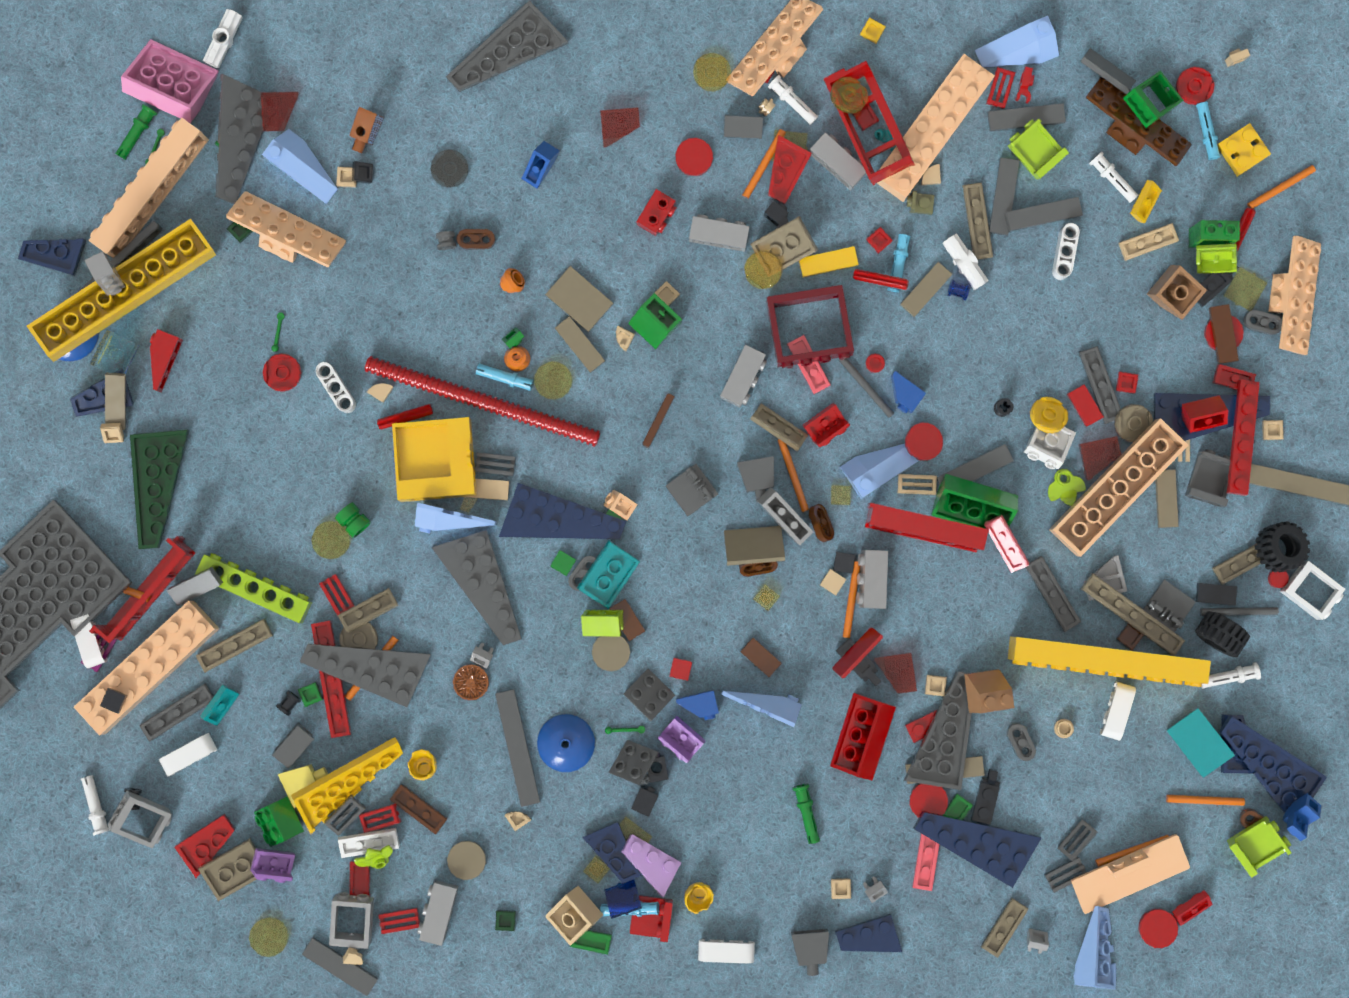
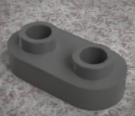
M1258 310L1248 312L1243 319L1244 325L1248 329L1268 335H1275L1282 328V319L1279 316ZM1251 317L1256 319L1255 324L1251 323ZM1270 322L1274 324L1273 329L1269 327Z
M584 557L572 572L568 583L573 590L580 591L577 589L578 585L575 584V579L577 577L584 578L589 570L586 568V564L588 562L594 563L595 557Z
M1021 724L1009 726L1007 737L1017 757L1023 761L1033 759L1036 749L1027 729ZM1015 730L1020 731V735L1018 737H1015L1013 735V732ZM1024 747L1028 748L1027 754L1022 753Z

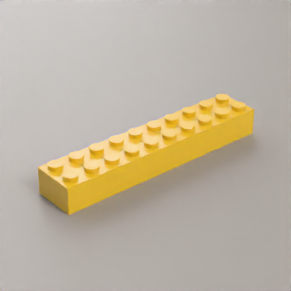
M189 219L116 267L125 285L120 293L107 296L96 281H94L27 325V328L46 355L55 362L216 256V254L194 222Z
M1010 636L1007 658L1012 660V664L1027 666L1028 662H1032L1031 666L1047 668L1048 664L1051 665V669L1066 671V667H1070L1069 671L1085 673L1086 669H1089L1091 674L1105 675V672H1108V676L1124 678V674H1127V678L1143 680L1144 676H1146L1148 681L1163 682V679H1165V683L1182 685V681H1184V685L1202 687V683L1208 684L1211 661L1012 636Z

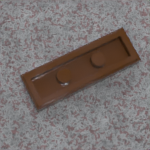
M1229 304L1210 307L1209 314L1218 364L1239 361Z
M669 393L666 395L642 443L644 447L650 448L675 396Z
M403 784L399 786L390 798V801L394 804L396 803L398 807L435 835L448 819Z

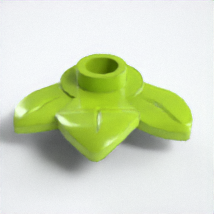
M1060 469L1054 475V482L1048 487V497L1051 502L1060 498L1065 504L1072 506L1076 501L1077 492L1085 491L1086 486L1080 477L1073 476L1068 469ZM1061 475H1065L1067 477V480L1065 482H1062L1060 480Z
M390 845L385 846L381 850L368 848L365 857L356 858L354 862L360 867L371 866L381 869L389 862L388 857L392 854L393 849Z

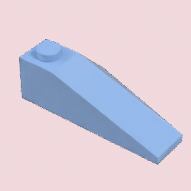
M1048 16L1033 21L975 50L980 65L983 68L1032 63L1040 64L1059 56L1056 34Z
M290 129L273 139L262 153L266 160L326 204L338 190L306 142Z
M905 444L856 456L840 466V468L861 499L919 460L908 453Z
M417 503L415 526L420 527V532L430 534L431 530L443 531L496 526L497 523L493 520Z
M726 690L721 692L723 696L750 706V708L756 711L766 713L770 717L792 727L795 726L802 705L798 703V698L789 694L785 697Z
M1099 906L1094 908L1075 964L1074 985L1116 990V963H1111L1110 952H1114V947L1108 941V936L1112 932L1108 908Z

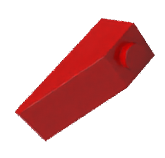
M158 329L156 333L152 334L150 339L153 390L162 393L183 340Z

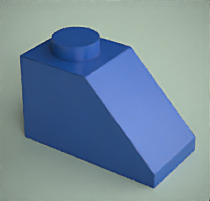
M543 141L533 151L521 179L538 189L555 163L560 150Z
M894 371L891 375L895 403L898 404L897 408L905 414L907 412L912 413L926 393Z
M713 690L676 699L678 705L699 718L704 717V720L716 718L715 714L719 713Z

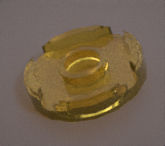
M704 54L694 65V80L705 91L714 92L721 90L730 79V65L719 54Z
M842 77L831 87L830 98L834 106L846 113H857L867 103V89L857 79Z
M758 251L752 254L744 266L747 281L758 289L773 287L780 281L782 276L780 259L769 251Z
M551 361L538 368L535 373L534 384L541 396L556 400L564 397L569 392L572 386V376L565 365Z
M323 522L314 530L311 539L312 546L319 556L326 559H336L344 555L348 550L350 535L345 531V526L342 527L338 522Z
M271 917L263 918L255 923L249 935L250 946L257 954L265 957L276 956L283 951L289 938L288 930L284 923L277 918Z

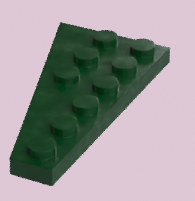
M189 430L130 435L138 549L140 550L160 548Z

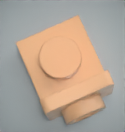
M615 490L606 496L604 503L606 508L627 521L638 505Z

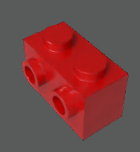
M656 189L636 221L637 225L655 236L658 233L662 234L667 226L665 221L668 216L672 218L677 209L675 207L676 200Z
M1220 395L1182 404V420L1190 433L1218 427L1228 423V409Z

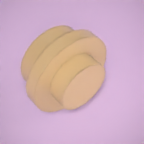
M765 98L758 106L760 114L767 116L776 105L773 103L772 98L769 100Z
M1060 719L1055 723L1054 731L1057 736L1068 738L1073 734L1074 726L1071 721Z

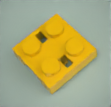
M1250 123L1218 144L1219 151L1237 177L1271 155ZM1253 140L1256 142V145L1252 146V144L1250 143Z

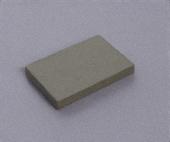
M800 216L750 244L768 277L818 250Z
M571 266L545 294L587 332L596 325L613 305L612 301Z
M781 526L724 530L727 566L785 561Z
M251 838L198 868L218 901L257 880L250 871L256 850Z

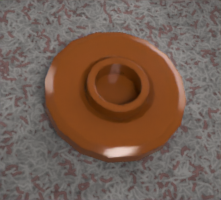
M473 664L465 665L458 669L454 675L453 687L457 695L462 699L469 701L477 700L488 690V675L480 666Z

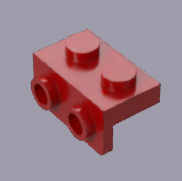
M834 403L803 424L808 435L818 447L828 445L831 439L843 434L850 426Z

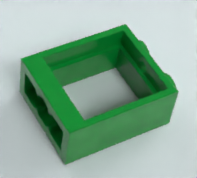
M1161 70L1123 97L1145 128L1184 101ZM1148 86H1150L1166 107L1159 112L1143 92Z
M1200 220L1189 228V248H1196L1198 245L1234 244L1240 240V221Z

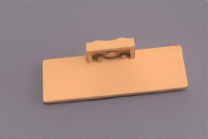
M790 0L726 81L743 92L754 96L774 70L784 78L807 50L801 37L823 11L822 6L810 0Z
M247 191L240 196L226 214L227 219L260 234L259 247L292 263L295 261L297 253L323 266L329 267L346 244L345 239Z
M1293 236L1289 272L1273 274L1268 312L1283 313L1279 348L1307 355L1321 243L1300 236Z
M1174 834L1073 878L1071 883L1084 914L1094 911L1095 906L1103 907L1188 870L1190 865L1179 836Z

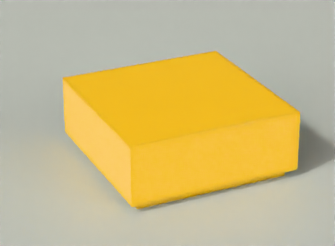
M869 17L860 36L877 44L886 26Z

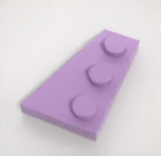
M630 834L621 852L642 873L649 884L656 889L657 893L664 897L681 862L635 835Z

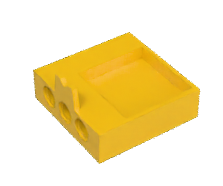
M469 417L392 424L398 501L410 502L477 496L472 424Z

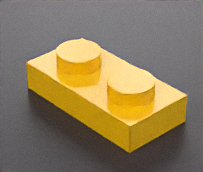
M1146 181L1130 212L1140 223L1146 222L1162 191L1154 181Z

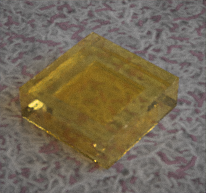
M831 485V505H850L851 486Z
M764 585L753 600L769 611L780 596L767 585Z
M595 856L583 872L596 883H599L610 868Z

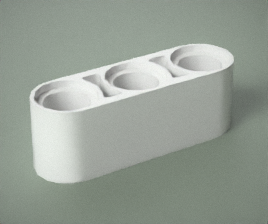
M1074 223L1066 224L1059 232L1052 269L1053 276L1058 280L1066 279L1073 271L1080 233L1079 227ZM1065 230H1071L1073 237H1068L1065 234ZM1062 248H1067L1070 255L1065 256L1062 253ZM1059 266H1063L1066 269L1065 275L1058 271Z
M327 362L319 363L316 367V375L336 407L344 413L353 412L356 402L335 368ZM325 367H329V375L323 377L322 370ZM339 383L340 390L333 393L332 386ZM349 399L351 402L350 406L347 409H343L342 402Z
M89 615L70 620L72 628L75 630ZM90 621L75 636L82 661L86 668L107 662V658L105 660L102 658L105 650L104 648L100 649L102 647L99 646L102 642L101 639L97 641V634L89 632L96 625L93 621Z
M1116 681L1113 686L1115 687L1114 692L1111 693L1109 699L1108 711L1106 710L1102 724L1104 726L1103 729H1100V735L1120 741L1126 727L1136 688Z
M207 733L162 757L159 761L167 777L218 749L210 734Z
M705 939L699 940V961L754 963L755 942L753 941L743 943V941L729 940V942L712 939L710 941H705Z

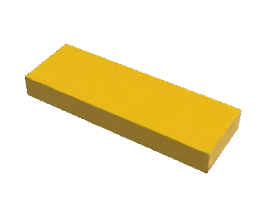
M855 246L807 256L799 260L802 278L859 265Z

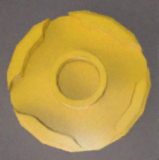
M1042 397L1032 405L1030 418L1039 430L1045 433H1056L1067 424L1068 411L1066 408L1064 409L1059 400L1053 397Z

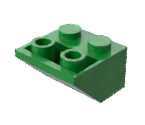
M654 293L639 308L628 324L656 350L682 323V319Z
M288 796L254 812L255 821L261 827L264 833L263 838L270 847L304 832Z

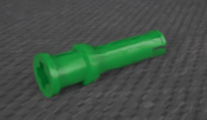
M142 104V109L138 116L133 118V126L115 152L116 155L124 160L128 157L142 132L149 129L148 125L152 118L158 114Z
M806 783L794 786L792 789L795 791L797 798L796 806L802 814L808 844L820 842L812 809L814 802L810 798L808 790L810 786Z

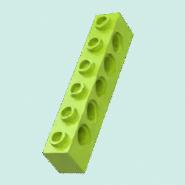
M214 553L203 555L195 575L210 567H213L216 572L217 567L221 566L224 570L223 575L220 576L223 583L218 587L297 623L304 622L312 604L308 600V596L302 593L295 595L291 593V588L284 585L280 587L273 585V580L267 577L260 579L256 577V572L249 569L245 571L238 569V564L231 561L225 563L221 561V556ZM236 574H239L241 577V582L238 585L233 582V577ZM253 582H256L259 586L258 591L255 593L250 588ZM270 590L276 592V598L273 601L268 598ZM288 598H291L294 602L293 607L290 609L285 605V601Z

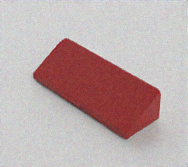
M869 628L832 667L833 671L841 678H845L883 639V636L874 628Z

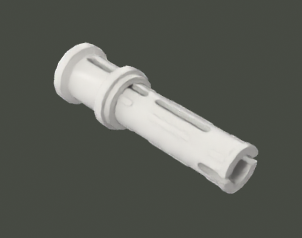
M780 75L769 84L768 88L773 89L780 96L779 99L785 100L809 125L818 118V115L793 92V87L788 86L781 79Z
M1100 152L1089 164L1093 165L1101 173V177H1106L1131 203L1139 194L1114 169L1115 165L1113 163L1110 164L1103 156L1104 153Z
M1255 662L1250 666H1237L1235 670L1209 675L1208 684L1202 683L1201 688L1204 689L1235 681L1244 683L1245 680L1254 678L1259 680L1261 679L1260 668Z
M91 775L81 778L90 810L88 818L92 821L94 836L108 832L110 829L105 818L107 814L101 808L94 776Z

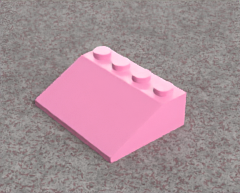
M150 39L121 76L122 92L191 123L201 110L219 71Z

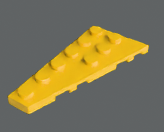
M395 737L291 795L310 834L316 830L315 826L321 821L324 823L329 817L328 815L337 809L351 794L353 796L358 794L362 790L361 786L374 780L376 778L374 775L379 770L386 769L403 754Z

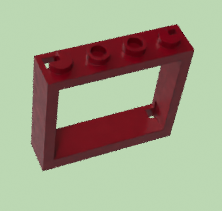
M842 285L768 296L766 298L777 368L789 369L797 364L808 366L816 361L827 363L834 358L844 360L853 356L854 347ZM838 298L846 346L783 356L774 308Z

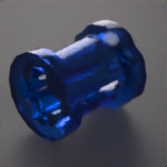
M951 280L947 296H957L966 301L970 284L963 285L956 283L955 280Z

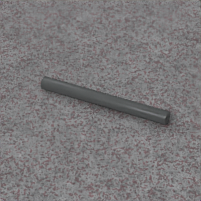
M847 358L839 360L887 417L890 418L894 414L892 409Z
M1278 607L1200 609V616H1205L1207 611L1216 612L1223 616L1278 615L1279 613Z

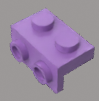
M678 716L670 722L658 737L663 746L672 750L677 758L685 763L690 761L692 756L706 741Z
M256 848L250 871L256 879L266 881L267 879H274L280 883L292 881L291 870L295 854L292 852Z

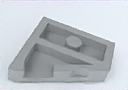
M1113 556L1094 574L1118 592H1127L1119 556ZM1087 594L1088 600H1094V598Z

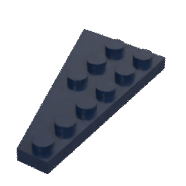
M1154 393V420L1161 418L1184 441L1234 426L1237 395H1220L1228 409V423L1226 425L1190 433L1182 420V404L1218 395ZM1258 396L1256 419L1270 415V396Z
M518 483L499 537L620 540L627 521Z
M1229 715L1219 730L1284 814L1292 803L1308 793L1314 798L1327 778L1231 715Z
M924 811L913 827L916 831L1012 888L1041 840V837L949 818Z

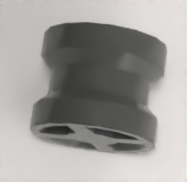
M443 231L436 233V239L439 242L437 249H455L456 243L453 239L455 232Z

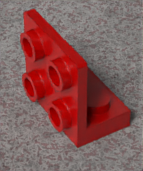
M635 895L633 903L637 901H642V903L659 902L660 912L659 915L649 914L642 915V917L632 915L630 934L660 938V942H668L673 900Z

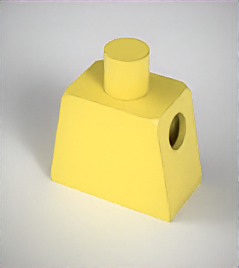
M312 764L278 774L293 808L296 805L291 795L328 775L325 767L314 771Z

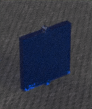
M634 879L604 889L611 919L642 909Z

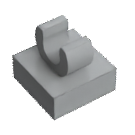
M481 643L479 647L476 646L473 650L470 661L487 669L493 657V648L491 647L487 652L483 650L484 643Z
M872 877L874 881L873 886L869 887L866 882L863 883L866 889L864 892L871 903L888 893L882 882H878L875 877Z
M1029 928L1027 932L1028 951H1031L1032 948L1038 949V954H1041L1042 951H1047L1049 947L1048 933Z

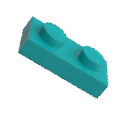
M222 684L200 717L217 726L240 694Z

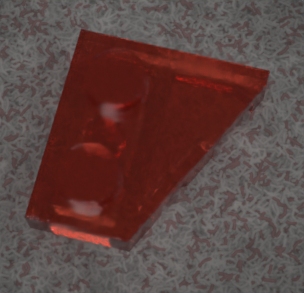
M261 92L263 131L285 130L299 95L298 92Z
M638 107L600 110L603 148H607L640 127Z
M1117 436L1078 444L1086 480L1092 479L1098 472L1121 456Z
M912 652L874 658L898 694L917 691Z

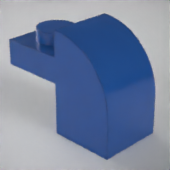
M1308 793L1294 801L1286 810L1282 819L1287 824L1289 833L1300 841L1307 838L1308 825L1320 818L1321 805Z

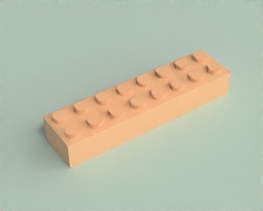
M963 54L903 136L916 166H910L877 184L904 202L995 75ZM897 146L879 170L902 159Z
M181 118L176 121L169 135L161 140L157 151L151 153L145 167H141L137 172L135 180L126 186V192L123 196L114 202V208L111 212L106 213L101 225L92 231L89 241L114 258L136 238L209 139L185 119Z
M1161 418L1154 420L1049 530L1072 553L1081 557L1188 447V444Z
M195 601L186 602L81 699L74 708L99 736L107 734L220 628ZM108 688L128 695L119 714L100 706Z

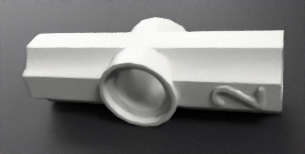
M226 10L219 27L212 34L213 40L203 59L205 63L215 68H220L228 49L233 45V38L242 21V15L233 10ZM222 36H227L224 42H219Z
M957 233L942 243L953 258V264L958 266L960 269L959 273L965 276L973 290L988 282L987 277L978 266L977 258L971 250L966 248Z

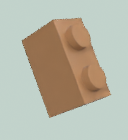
M1170 265L1147 295L1160 307L1183 320L1207 290L1181 265Z
M999 669L964 674L969 713H987L1014 708L1012 688Z

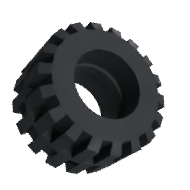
M1289 521L1263 528V531L1258 533L1259 537L1255 540L1257 543L1255 550L1258 552L1256 556L1261 559L1259 562L1261 565L1265 564V568L1267 570L1271 569L1272 572L1280 573L1299 568L1308 559L1307 553H1310V548H1308L1310 542L1306 539L1307 534L1303 533V529L1297 527V524L1290 523ZM1279 539L1285 544V555L1279 548Z
M1207 611L1195 630V633L1201 640L1230 657H1238L1250 639L1248 632L1240 625L1212 611Z

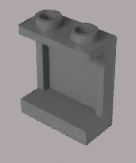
M1208 449L1198 452L1185 496L1218 507H1226L1229 500L1226 499L1230 456L1223 455V457L1216 455L1215 451Z

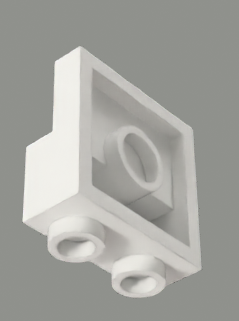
M1035 427L1024 453L1028 454L1027 456L1031 460L1044 462L1045 466L1049 469H1059L1065 461L1076 432L1064 427L1056 433H1045Z

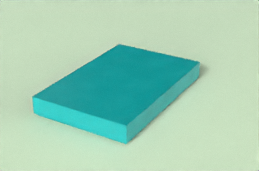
M608 540L577 589L609 609L640 561Z
M1199 708L1166 730L1203 778L1235 756Z

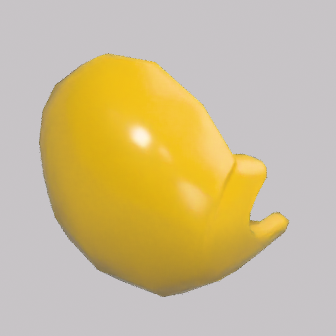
M420 749L414 751L408 762L409 773L415 779L421 781L431 778L437 770L436 758L428 750Z
M702 882L691 884L684 895L687 909L695 914L702 910H708L714 899V893L710 886Z

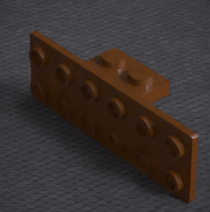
M1100 77L1087 94L1086 99L1115 120L1106 133L1135 155L1147 144L1174 166H1177L1192 144L1160 119L1145 128L1123 99L1127 94L1103 77Z

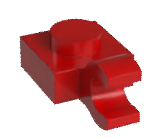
M1025 67L1022 71L1019 91L1015 97L1016 101H1019L1020 95L1026 97L1025 103L1028 104L1031 94L1028 91V87L1032 86L1035 75H1032L1033 68Z

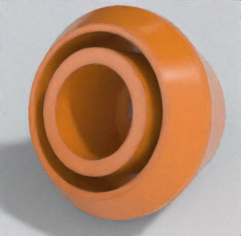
M513 268L506 269L500 279L501 288L508 293L521 292L524 289L525 280L522 274Z
M522 346L512 347L506 351L504 362L510 370L520 372L528 367L530 354Z

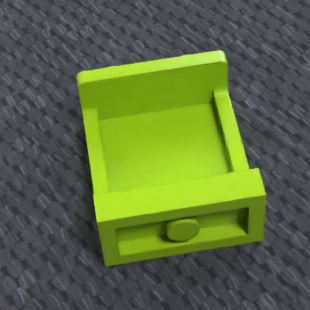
M1031 119L1024 125L1025 130L1021 134L1017 132L1009 139L1011 143L1007 146L1038 180L1068 155L1069 152L1065 147H1060L1042 126L1040 119L1035 121Z
M1267 816L1227 839L1230 849L1251 878L1258 874L1256 869L1285 852L1288 855L1291 854L1289 847L1292 845L1285 835L1282 837L1278 831L1281 829L1275 820L1270 821Z

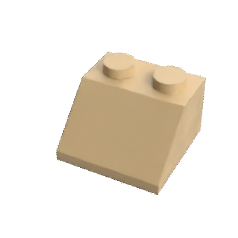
M577 886L566 894L545 917L571 946L603 916V913L583 890Z

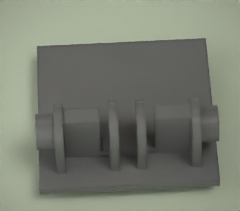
M697 464L689 467L684 473L666 485V488L687 516H690L718 495Z
M1164 579L1143 610L1175 632L1177 628L1180 629L1183 626L1184 618L1196 602Z
M649 669L623 694L650 721L675 696Z
M627 740L609 773L639 786L640 784H648L650 778L647 772L659 752Z

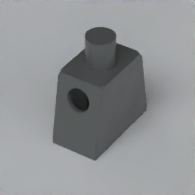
M773 456L737 462L747 493L755 491L756 502L766 492V489L774 488Z
M828 929L791 932L799 966H807L808 976L819 975L818 964H826Z

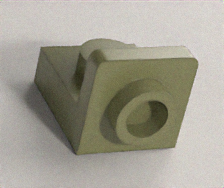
M913 191L911 196L908 195L906 206L910 207L909 213L933 214L934 195L920 194L917 191Z

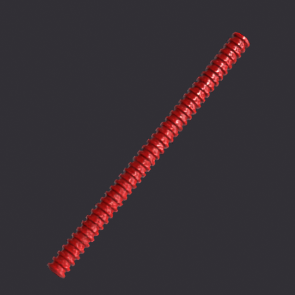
M373 356L368 357L365 364V372L371 371V374L376 373L377 376L382 375L383 378L388 377L389 380L393 379L401 384L404 382L407 386L410 384L411 387L416 386L417 389L422 388L423 391L428 390L429 393L432 391L435 395L438 393L441 397L444 395L445 398L450 397V400L456 399V402L462 401V404L467 403L468 406L473 405L474 408H483L484 411L490 410V413L496 412V415L501 414L502 417L507 416L508 419L513 418L514 421L517 419L520 423L523 421L526 425L529 423L530 426L541 427V430L547 429L548 432L551 430L554 434L557 432L560 436L563 434L564 437L569 436V439L575 438V441L581 440V443L587 442V445L592 444L593 447L597 445L600 437L599 430L594 431L593 428L590 430L587 426L584 428L581 424L578 426L577 423L572 424L571 421L566 422L565 419L560 420L559 417L556 419L553 415L550 417L547 413L544 415L543 412L532 411V408L526 409V406L520 407V404L515 405L514 402L509 403L507 400L504 402L503 399L498 400V397L492 398V395L486 396V393L481 394L480 391L475 392L474 389L469 390L470 388L468 387L465 389L462 385L459 387L458 384L453 385L452 382L447 383L446 380L441 381L440 378L436 379L434 376L431 378L428 374L425 376L422 372L419 374L418 371L413 372V369L407 370V367L402 368L401 365L396 366L395 363L390 364L389 361H379V358L373 359Z

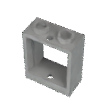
M126 791L111 817L108 827L113 833L153 849L155 843L158 844L161 840L164 827L170 824L172 814L169 808ZM134 804L161 815L149 838L122 828Z
M345 892L335 894L331 906L329 946L369 948L372 938L374 897H369L367 894L353 896ZM338 906L366 908L364 934L337 932Z

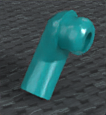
M880 128L874 133L877 140L885 143L893 139L890 131ZM896 146L890 148V151H893Z

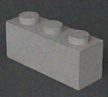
M824 133L809 150L812 153L811 156L850 191L866 175L861 160L853 158L852 152L846 147L842 148L838 144V140L831 134Z
M699 214L697 217L693 216L689 242L745 252L749 226L740 221L729 223L723 218L712 220L708 219L706 215Z
M103 251L84 260L94 280L107 296L110 294L116 295L125 287L116 268Z
M745 345L720 398L739 408L742 404L746 405L750 398V394L747 393L750 387H755L759 379L756 377L758 370L763 371L767 360L764 359L766 354Z
M771 487L757 500L797 544L801 545L813 533L812 529Z
M861 550V554L858 555V565L861 566L860 573L857 575V584L860 585L856 596L857 604H859V608L886 609L888 551Z
M437 880L434 882V885L430 884L427 896L431 897L429 904L425 903L422 915L426 916L424 923L420 922L417 934H420V941L439 946L443 945L459 886Z

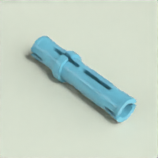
M1202 102L1196 105L1204 137L1202 141L1206 145L1208 160H1215L1221 157L1217 144L1218 136H1215L1208 102Z
M906 234L898 235L896 250L893 252L894 261L890 276L902 278L904 264L909 254L907 251L911 236ZM887 288L888 291L891 290L892 292L899 293L900 291L898 288Z
M481 363L477 366L481 370H476V375L531 391L533 387L531 386L534 383L533 379L518 376V373L514 372L512 374Z
M637 901L636 903L601 904L600 911L603 913L602 917L627 915L642 917V915L649 914L659 915L660 905L659 902L642 903V901Z

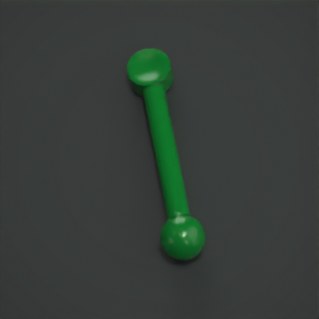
M163 129L157 130L158 136L151 153L156 151L161 137L165 135Z
M283 313L277 314V330L274 345L271 347L273 352L279 350L280 329L282 320L285 318Z
M608 726L605 728V732L607 734L612 732H639L642 734L645 732V727L611 728Z

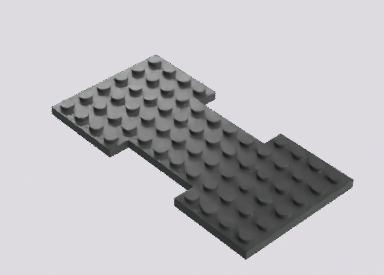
M56 500L51 501L0 550V557L9 566L0 576V709L20 691L7 676L58 627L63 624L73 636H76L132 584L131 580ZM88 614L89 617L74 630L70 620Z

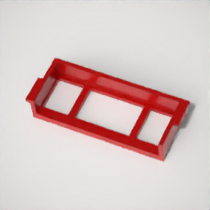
M867 61L847 71L843 68L824 78L873 186L910 166H916ZM865 76L872 94L845 108L837 90ZM876 100L893 139L866 153L848 114ZM897 146L902 159L874 172L869 159Z
M869 503L867 506L869 510L865 523L866 528L972 552L985 549L989 529Z
M176 536L166 540L172 548L137 588V590L144 592L140 599L131 596L107 625H94L89 632L91 634L98 633L109 644L112 640L119 639L121 641L196 553L183 542L185 538L183 536Z

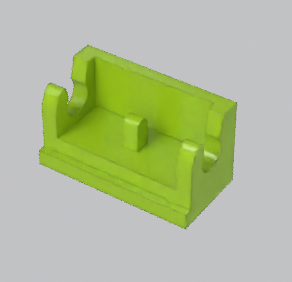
M1236 244L1196 246L1197 274L1237 272L1238 253Z
M585 610L581 615L582 635L620 637L621 630L624 629L623 610Z

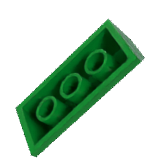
M945 473L937 491L931 516L986 529L984 526L986 521L1002 515L1008 526H1010L1018 512V495Z

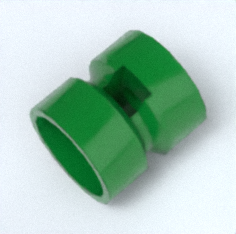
M354 502L344 507L334 518L342 527L346 526L345 531L352 538L357 537L371 524V521L364 514H359L360 509Z

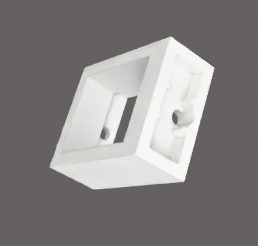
M1304 561L1305 563L1296 569L1287 585L1280 592L1316 620L1326 619L1331 614L1333 605L1339 603L1344 595L1342 593L1345 591V588L1311 562ZM1310 572L1334 589V592L1319 611L1295 593Z

